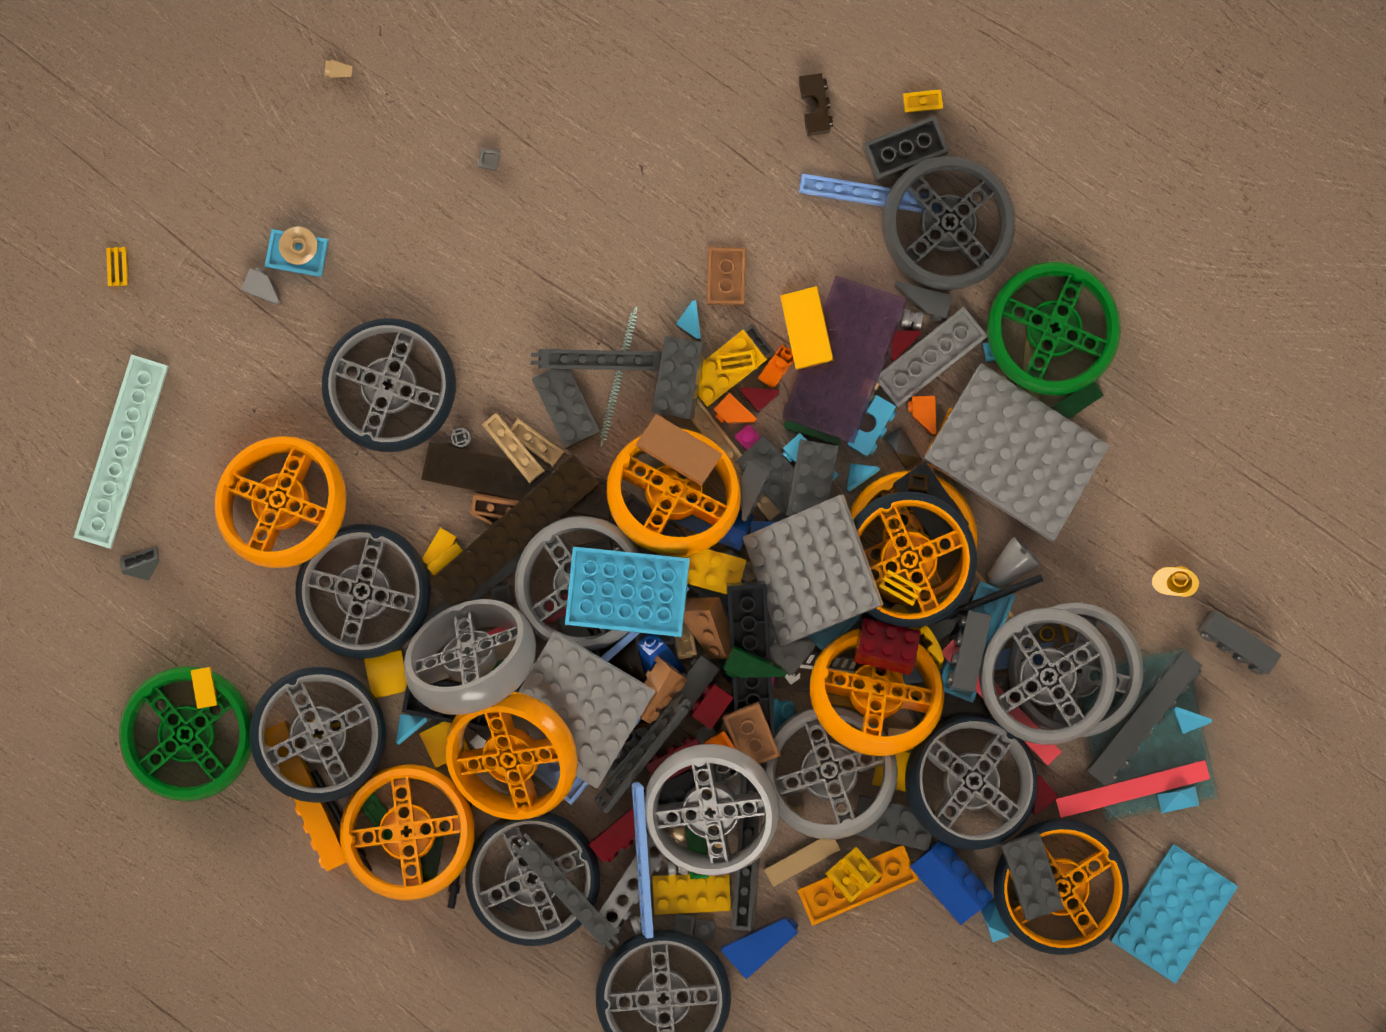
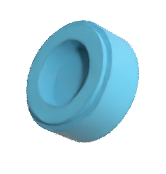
M782 700L777 706V715L781 719L787 720L795 713V705L792 701Z

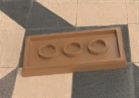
M657 414L636 443V447L701 486L722 456V453Z

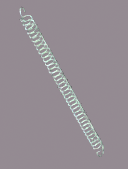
M635 307V309H634V312H635V313H630V315L636 314V312H637V307ZM632 315V316H630V317H633L634 315ZM634 316V318H638V317ZM629 317V318H630V317ZM630 318V319H632V318ZM632 319V320H628V321L630 322V321H637V320ZM630 322L629 324H631L632 322ZM632 323V325H636L635 323ZM627 324V325H628V324ZM628 325V326H630V325ZM630 326V327H627V329H628V328H635V327ZM630 329L627 330V331H630V332H634L633 330H630ZM626 331V332H627V331ZM627 332V333H628V332ZM628 333V334H625V336H627V335H633V334ZM627 336V337H625V338H628L629 336ZM629 337V339H633V338ZM624 338V339H625V338ZM625 339V340H627V339ZM627 340V341H623V343H625V342H631V341ZM627 343L623 344V345L631 346L630 344H627ZM622 345V346H623V345ZM623 346V347H625V346ZM625 347V348H621V349L623 350V349H630V348ZM623 350V351H625V350ZM617 370V371H618V370ZM620 371L616 372V373L624 374L623 372H620ZM615 373V374H616V373ZM616 374V375H618V374ZM618 375V376H614V377L616 378V377H623V376ZM619 378L614 379V381L618 380ZM619 379V381H622L621 379ZM615 381V382H617V381ZM617 382V383H613V385H615V384H621V383ZM615 385V386H613V387H616L617 385ZM617 386V388H620V386ZM612 387V388H613V387ZM613 388V389H615V388ZM615 389V390H611V392H613V391H619V390ZM615 392L611 393V394L619 395L618 393H615ZM610 394V395H611V394ZM611 395V396H613V395ZM613 396V397H609V398L611 399V398H618V397ZM611 399V400L608 401L609 403H612V402H610V401L617 402V401L614 400V399ZM612 403V404H607V405L610 406V405H616V404ZM612 406L607 407V409H608V408H611ZM612 407V409H615L614 407ZM608 409V410H610V409ZM610 410V411H606V413H608V412H614V411ZM608 413V414H606V415H609L610 413ZM610 414V416H613V414ZM605 415V416H606V415ZM606 416V417H608V416ZM608 417V418H604V420H606V419H612V418H611V417ZM609 420L604 421V422H607V421H608V423H612V422L609 421ZM603 422V423H604V422ZM604 423V424H606V423ZM606 424V425H602V426L604 427V426H611V425ZM604 427V428L601 429V430H603V429L610 430V429L607 428V427ZM603 430V431H605V430ZM605 431V432H600V433L603 434V433H609V432ZM605 434L600 435V437H601V436L608 437V436L605 435ZM601 437V438H603V437ZM603 438L602 440H607V439ZM601 441V447H602L603 442Z

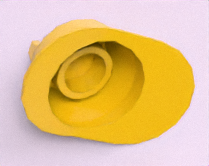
M1164 567L1154 574L1152 585L1159 593L1188 597L1197 591L1199 580L1197 575L1186 567Z

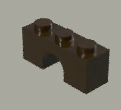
M822 73L799 76L801 99L811 98L818 105V109L815 112L805 114L804 116L807 136L830 133V127H833L832 116H828L827 109L830 108L829 97H825V90H828L826 78L822 77Z

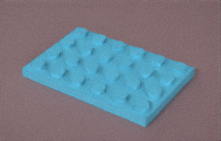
M573 547L565 625L682 637L690 558Z
M1172 844L1110 941L1176 984L1238 886Z

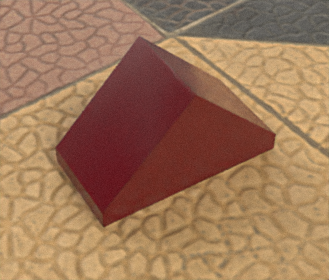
M891 331V361L894 362L920 336L921 332Z
M741 387V394L758 413L779 396L780 391Z
M1037 775V794L1031 812L1036 815L1058 798L1056 793L1040 775Z

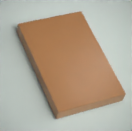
M708 247L706 305L745 306L746 248Z
M759 701L722 716L735 749L747 754L758 764L780 756Z

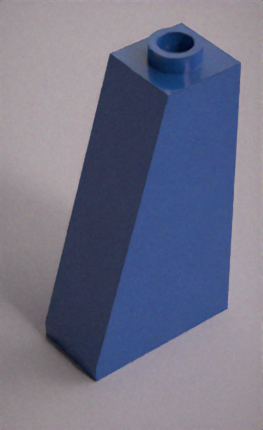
M648 634L638 643L642 669L645 675L648 670L652 671L654 668L656 656L674 666L680 673L686 670L656 634Z
M784 916L723 945L720 950L747 979L798 933L796 929L798 925L791 917L787 919Z

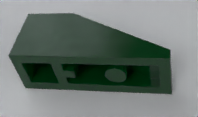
M734 645L723 665V669L726 670L725 673L733 678H736V676L741 678L785 677L787 674L785 669Z

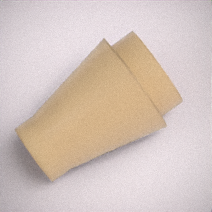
M332 59L331 61H326L324 76H329V78L351 77L352 66Z

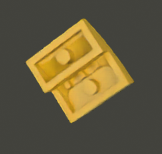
M923 626L920 629V640L928 647L927 651L933 657L940 670L944 661L941 647L928 626Z
M401 650L375 658L364 659L370 689L376 699L406 692L407 682L404 674V657Z
M854 847L825 872L849 902H853L865 889H868L881 877L880 873L857 847Z

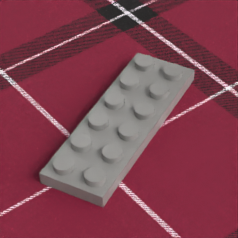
M963 307L875 376L874 379L898 408L987 338V335L966 308Z

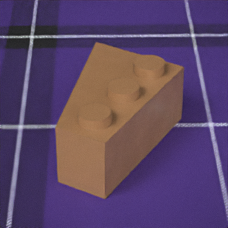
M475 492L470 514L493 525L520 500Z
M686 598L684 622L710 659H727L730 652L729 623L720 598Z
M656 656L654 660L656 664L652 671L648 670L645 675L647 679L644 684L656 690L640 717L649 724L659 717L660 712L670 704L672 698L684 688L685 683L688 681L674 666L659 656Z

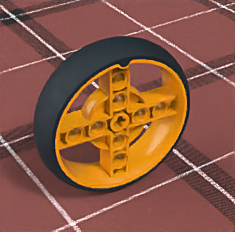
M910 491L892 493L867 505L853 520L859 538L869 523L877 516H880L889 537L881 549L880 562L870 566L871 570L874 569L878 572V578L875 582L883 581L886 574V577L906 589H911L913 593L918 595L916 601L921 612L901 613L879 606L866 613L880 622L905 628L927 626L947 617L964 601L972 587L976 574V546L967 523L949 504L926 493ZM914 506L930 510L943 518L953 531L933 540H930L922 533L907 531L897 507ZM891 518H895L898 521L896 529H891L888 526V521ZM903 536L906 539L904 547L897 546V537ZM942 539H947L950 543L949 548L946 550L940 547ZM925 546L930 547L932 550V554L928 558L922 555V549ZM961 547L962 568L957 584L948 597L938 604L929 583L937 569L938 557ZM907 554L914 557L911 565L904 562ZM888 562L895 563L896 570L894 573L922 588V590H927L929 592L928 600L922 601L919 598V591L887 574L886 564ZM914 572H919L922 576L919 583H914L911 579Z
M1053 819L1034 824L1020 832L1013 839L1034 832L1040 833L1041 838L1052 834H1069L1085 839L1098 849L1081 862L1076 863L1067 858L1053 859L1044 845L1049 864L1055 868L1053 876L1057 888H1059V883L1066 885L1064 886V891L1058 890L1064 909L1050 914L1057 916L1069 915L1082 935L1072 939L1054 940L1042 937L1024 925L1028 921L1023 916L1020 904L1017 903L1012 907L1009 899L1008 883L1010 874L1003 853L997 863L994 875V899L999 915L1006 927L1017 939L1040 952L1068 955L1091 949L1105 940L1114 931L1125 912L1129 894V882L1124 861L1117 848L1104 834L1085 823L1068 819ZM1091 861H1097L1098 863L1095 870L1089 869ZM1110 867L1113 876V896L1107 913L1096 924L1084 905L1090 892L1089 880ZM1076 871H1080L1082 874L1079 881L1073 880V874ZM1071 898L1076 899V905L1073 908L1067 906V902ZM1085 914L1087 921L1084 924H1079V916Z

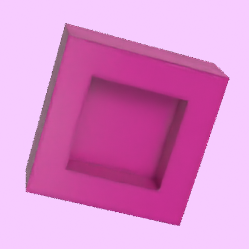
M749 424L734 436L746 451L761 438Z

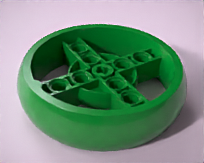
M1043 262L1020 270L1001 286L989 309L987 337L996 363L1013 382L1035 393L1065 395L1088 387L1109 368L1119 347L1121 319L1114 297L1105 284L1094 274L1070 263ZM1051 276L1066 278L1056 300L1044 301L1032 308L1012 299V296L1022 286L1035 279ZM1083 287L1096 298L1102 309L1106 324L1105 340L1083 331L1081 318L1074 309ZM1066 289H1071L1074 292L1073 298L1066 297ZM1059 306L1066 309L1065 316L1058 314L1057 308ZM1015 308L1022 309L1023 317L1019 318L1014 314ZM1033 316H1038L1041 319L1040 325L1033 324ZM1003 317L1025 326L1027 339L1034 348L1025 371L1013 361L1005 347L1002 336ZM1055 324L1058 331L1052 333L1050 326ZM1068 332L1075 333V341H1070L1067 338ZM1086 339H1089L1093 342L1092 349L1086 348ZM1043 341L1050 343L1051 348L1049 351L1042 348ZM1076 349L1096 358V361L1087 370L1073 378L1060 381L1042 379L1051 357L1063 356ZM1038 358L1042 360V368L1035 367V359Z
M174 667L151 676L131 695L120 719L119 744L127 768L134 778L146 789L170 800L198 801L222 792L240 776L251 756L249 731L252 713L243 695L230 681L212 671L214 687L220 693L216 696L217 704L221 707L219 714H215L212 711L213 706L197 709L196 706L192 705L177 707L162 689V687L171 683L192 681L191 670L201 669L200 667ZM160 699L166 702V707L163 710L158 706ZM147 702L161 719L158 729L160 744L141 759L135 741V727L139 712L144 703ZM233 708L238 722L239 741L234 758L230 765L227 766L212 748L216 736L214 723ZM172 714H176L178 716L179 720L177 724H173L170 721V717ZM200 716H203L206 720V724L203 727L197 723ZM183 730L190 731V733L188 734L190 738L183 737V735L185 734ZM170 741L176 744V749L173 752L168 749ZM197 743L203 746V752L201 754H198L195 751V745ZM155 754H159L161 756V762L159 764H156L153 761V756ZM209 758L214 759L216 762L213 769L207 765ZM171 759L183 763L196 761L210 777L211 781L198 786L181 787L162 781L154 773Z

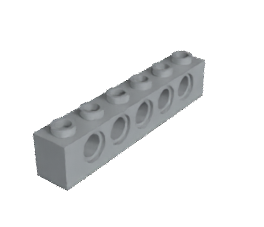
M648 836L647 848L651 883L653 878L650 876L654 870L659 871L664 863L661 861L664 855L661 852L658 857L650 855L649 849L655 845L650 836ZM636 856L599 911L606 920L608 912L614 911L617 913V921L609 922L617 933L621 929L618 926L621 920L626 921L632 911L629 910L633 903L637 904L639 901V887L635 890L628 887L630 879L638 880ZM620 895L628 897V904L626 906L618 904L617 898Z

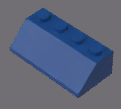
M687 499L688 502L695 503L693 499ZM704 508L707 512H712V509ZM739 510L733 526L718 543L740 551L744 542L743 537L747 535L754 516L752 515L745 522L742 520V511ZM692 514L684 519L669 520V522L697 534L713 526Z
M940 840L935 841L928 851H925L909 866L960 925L979 912L994 897L948 844Z

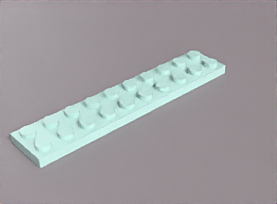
M131 355L74 538L112 549L169 366Z

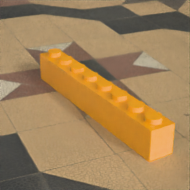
M287 720L264 731L266 746L269 745L271 748L289 739L290 726ZM280 747L277 750V754L280 757H286L289 753L286 747ZM298 755L278 764L279 772L290 781L302 786L317 788L305 760L301 759ZM294 799L296 803L294 806L295 811L304 821L302 823L304 831L311 836L310 844L313 850L317 851L320 856L318 861L321 868H325L327 872L345 864L346 861L341 849L340 836L325 803L304 802Z

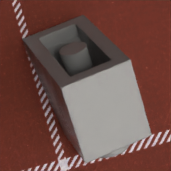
M257 267L255 270L249 269L241 290L280 306L281 301L271 278L266 275L267 271Z

